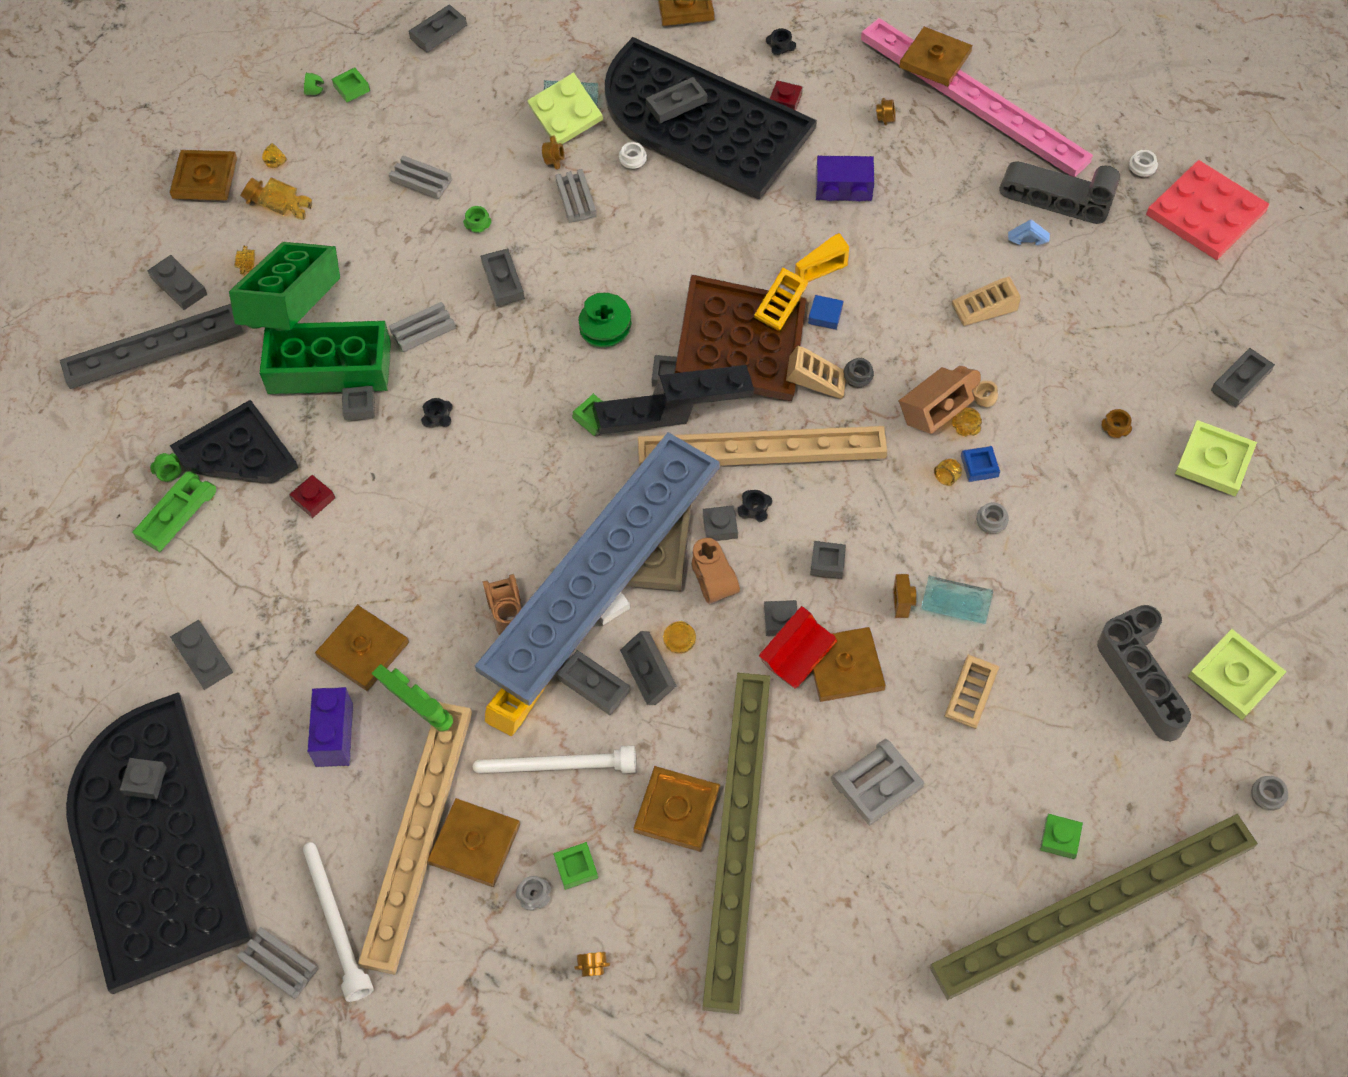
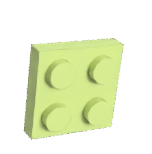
M574 72L527 100L529 107L549 137L554 135L557 143L564 144L603 120V115Z
M1197 420L1175 474L1236 497L1257 442Z
M1231 629L1198 663L1188 677L1243 720L1287 671Z

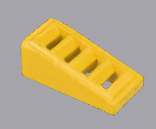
M840 233L835 234L797 262L795 274L810 282L848 265L850 246Z
M782 268L754 314V318L780 332L806 290L808 281ZM784 285L785 287L795 291V294L793 295L787 292L786 290L780 288V286ZM778 293L784 296L785 298L789 299L790 302H785L784 300L776 297L775 294ZM772 301L785 308L784 312L769 303ZM767 309L780 317L779 321L764 314V311Z
M501 688L486 706L485 722L503 733L513 736L543 690L532 704L528 706ZM508 701V702H510L511 704L517 706L518 708H515V707H513V706H511V705H509V704H507V703H505V702Z

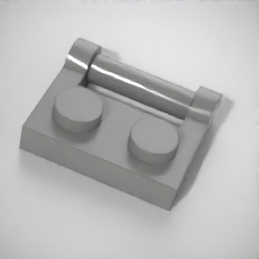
M887 739L879 742L876 745L877 749L844 772L839 770L831 776V781L836 789L844 794L869 826L923 788L924 781ZM883 760L891 764L858 788L853 785L852 782Z

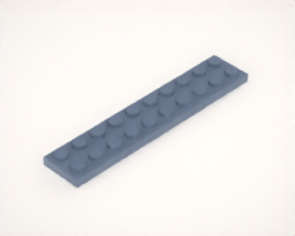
M667 432L476 663V672L530 706L719 470L720 462Z

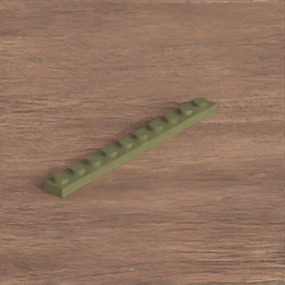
M737 672L703 1011L739 1014L770 675Z
M1237 813L932 963L929 968L948 1001L1254 849L1258 843Z

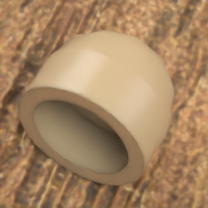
M981 381L973 389L977 405L991 407L997 402L998 387L994 382Z

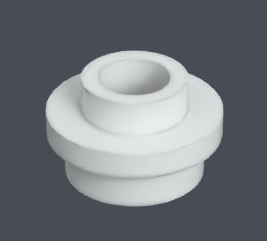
M636 142L626 143L619 152V161L626 168H639L647 160L646 151L641 144Z
M1149 150L1136 152L1129 161L1130 170L1138 176H1151L1158 167L1156 155Z

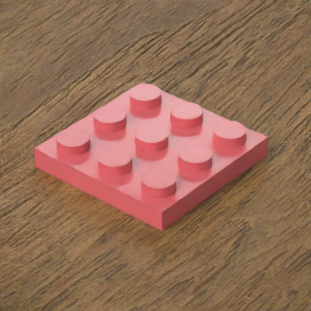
M1198 160L1149 206L1146 215L1215 260H1218L1267 211L1269 203Z

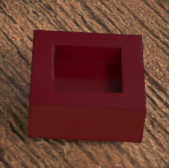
M777 80L769 99L796 110L802 96L803 86Z
M314 475L307 478L289 494L291 500L311 518H314L335 499L333 491Z

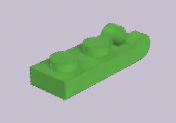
M191 471L186 472L132 533L136 539L160 553L205 501L213 498L216 486L208 481H200L199 476ZM194 491L191 495L187 494V492Z
M380 664L371 673L383 686L440 732L446 731L452 726V715L443 709L436 699L430 698L418 685L415 684L412 688L407 686L410 680L397 668L390 672Z

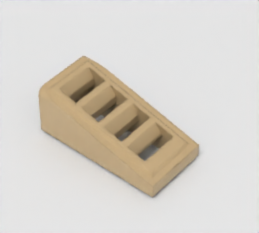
M1009 276L954 299L952 305L962 325L966 326L1018 311L1021 297ZM992 298L995 299V301H996L995 303H992V301H991ZM982 301L984 308H981L978 302ZM967 305H971L973 313L970 314L966 307Z
M797 346L789 357L786 381L839 399L844 397L846 383L844 370L812 351ZM823 374L827 375L826 380L822 378ZM833 377L838 378L837 386L832 384Z
M968 654L944 717L976 729L1000 666ZM969 670L987 676L986 682L967 675ZM966 681L983 688L982 693L964 687V682ZM960 693L978 699V704L975 705L960 699ZM959 705L974 711L973 718L954 711L955 706Z

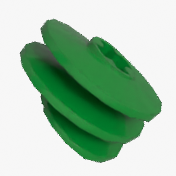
M608 292L589 296L584 302V308L581 310L578 319L581 337L595 347L605 348L617 345L627 337L632 325L631 311L626 301L618 295Z

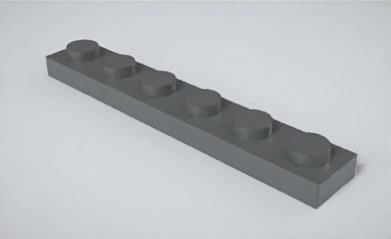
M228 304L60 359V364L66 384L69 389L241 333L243 329L241 325L235 324L232 306Z

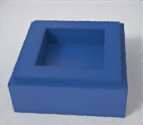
M815 295L808 324L837 330L844 301Z
M992 446L962 451L961 459L968 482L999 477L1000 469Z

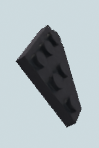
M251 400L170 445L186 472L191 471L200 475L272 484L298 469L295 459Z

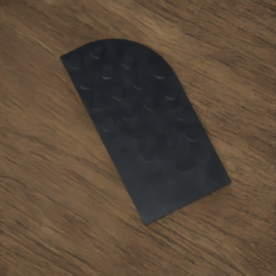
M632 37L618 52L606 73V105L613 121L626 135L657 152L759 200L816 129V119L635 37ZM694 77L707 93V103L659 123L647 108L646 98Z
M177 692L129 711L108 725L83 753L72 775L66 802L69 834L107 990L111 994L123 991L252 939L183 697ZM129 758L158 761L165 764L167 768L157 799L122 794L120 787Z

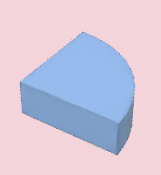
M1029 220L1009 231L1008 240L1021 245V242H1035V245H1041L1050 241V233L1033 220Z

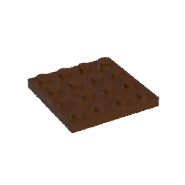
M691 274L674 373L747 365L755 390L753 394L792 402L796 384L786 381L789 357L795 348L801 345L806 298H800L779 332L754 318V314L769 290ZM778 293L775 294L776 297L784 300L785 302H790V300L785 298L784 296ZM772 301L769 303L784 312L785 308ZM767 309L764 311V314L779 321V316Z

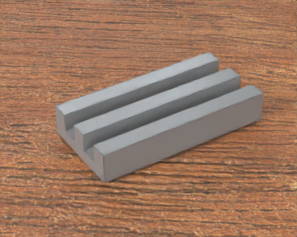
M404 155L400 158L401 163H397L394 166L395 171L391 170L389 173L390 181L439 199L452 181L451 173ZM402 174H406V175H409V176H411V177H414V178H416V180H415V179H412V178H410V177H407V176H405V175H402ZM426 182L429 183V184H432V185H434V186H437L438 188L433 187V186H431V185H428V184H426Z
M583 169L577 170V174L574 175L572 171L566 172L565 177H562L561 174H556V183L569 223L596 217V209ZM575 182L580 183L588 208L587 212L584 211ZM566 184L570 185L578 214H573L565 189Z
M440 302L389 325V328L402 352H405L456 329L454 320L450 318L449 312L445 310L444 304Z
M260 927L256 932L257 936L254 940L250 939L246 944L248 946L244 952L241 950L237 957L290 997L296 999L318 969ZM266 941L305 969L306 972L302 976L262 947L261 944ZM255 952L286 973L297 981L296 985L292 987L251 958Z

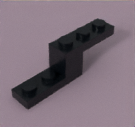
M747 365L659 375L653 395L594 402L592 410L599 435L687 424L694 404L752 397L755 390Z

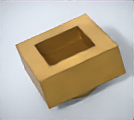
M896 574L893 585L895 618H908L911 606H916V587L910 586L909 574Z

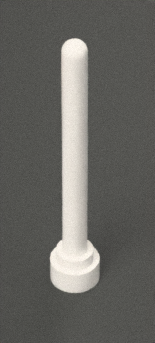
M621 746L620 750H614V753L484 759L476 760L472 768L476 773L614 767L615 771L621 770L622 774L636 773L635 746Z
M308 842L303 846V853L345 974L342 977L343 983L341 988L346 1001H357L370 995L374 989L369 975L364 974V971L358 968L318 849L314 843Z

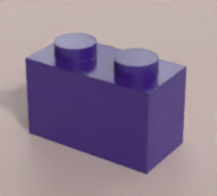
M817 155L816 200L872 201L874 190V156Z
M346 687L312 689L307 752L315 767L350 766L353 702Z

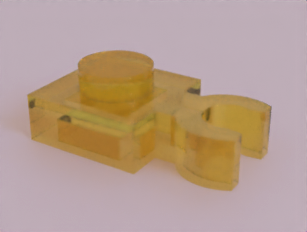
M271 177L258 196V204L282 215L287 210H290L296 218L304 220L306 217L305 210L299 207L304 206L311 209L312 199L304 195L296 196L297 188Z

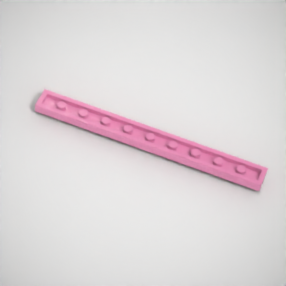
M880 18L863 30L861 34L863 42L899 65L901 58L914 41ZM958 71L948 87L914 74L1068 175L1076 177L1091 163L1093 157L1091 153L963 71Z

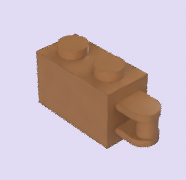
M962 365L953 371L941 367L898 400L907 425L930 434L935 432L975 400L972 390L981 381L980 372L975 369H968Z

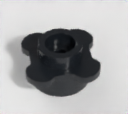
M776 29L771 35L766 37V43L771 46V52L775 55L796 49V43L792 41V34L787 29Z
M432 398L423 404L424 417L421 419L423 426L440 425L447 427L451 424V418L449 417L450 411L453 409L451 402L444 401L441 398Z
M747 490L743 492L742 505L737 509L738 515L742 518L747 516L755 518L758 522L765 521L768 517L767 509L772 505L771 496L760 490Z

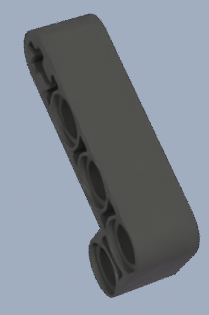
M1015 161L1008 165L999 191L1004 197L1014 201L1099 224L1107 219L1120 181V173L1114 167L1100 166L1096 169L1090 182Z
M1141 605L1106 622L1097 641V647L1155 735L1164 741L1171 742L1181 737L1191 720V712L1146 647V645L1153 641L1162 623V616L1155 607ZM1138 622L1146 624L1149 628L1141 627ZM1110 635L1118 637L1121 642L1113 640ZM1128 662L1137 664L1140 669L1131 667ZM1147 689L1155 691L1158 697L1150 695Z

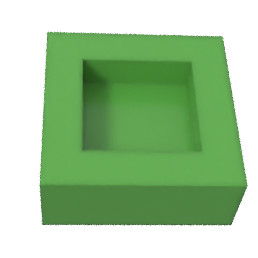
M355 67L332 78L334 88L346 102L370 91L368 82Z
M594 393L573 411L572 418L593 436H596L599 432L592 408L594 402H601L602 400Z
M1048 813L1040 850L1075 859L1078 853L1083 822Z
M587 842L553 853L565 890L598 879V873Z

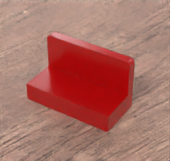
M801 606L758 656L769 670L796 689L835 645L837 639L832 633L817 623L811 612Z

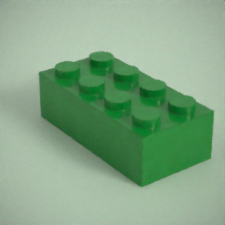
M281 242L229 291L235 324L245 325L252 329L265 327L275 328L277 331L291 330L340 279L336 246Z
M386 322L297 323L288 331L265 328L259 374L267 394L342 392L344 388L373 386L374 391H388L391 340Z

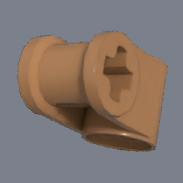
M711 538L698 540L693 546L691 566L706 602L710 604L738 594L740 592L738 579L719 543Z
M510 574L507 579L491 583L487 580L482 581L488 606L492 611L496 631L499 635L513 620L505 621L503 619L510 616L515 618L522 609L514 574Z

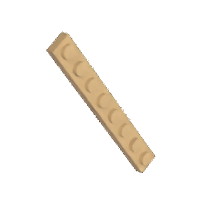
M884 426L674 435L719 461L720 466L886 459L887 457ZM665 435L638 436L639 466Z
M439 702L443 709L452 715L453 724L448 730L441 732L432 725L430 727L358 962L360 968L396 974L427 869V860L432 852L472 716L471 708Z

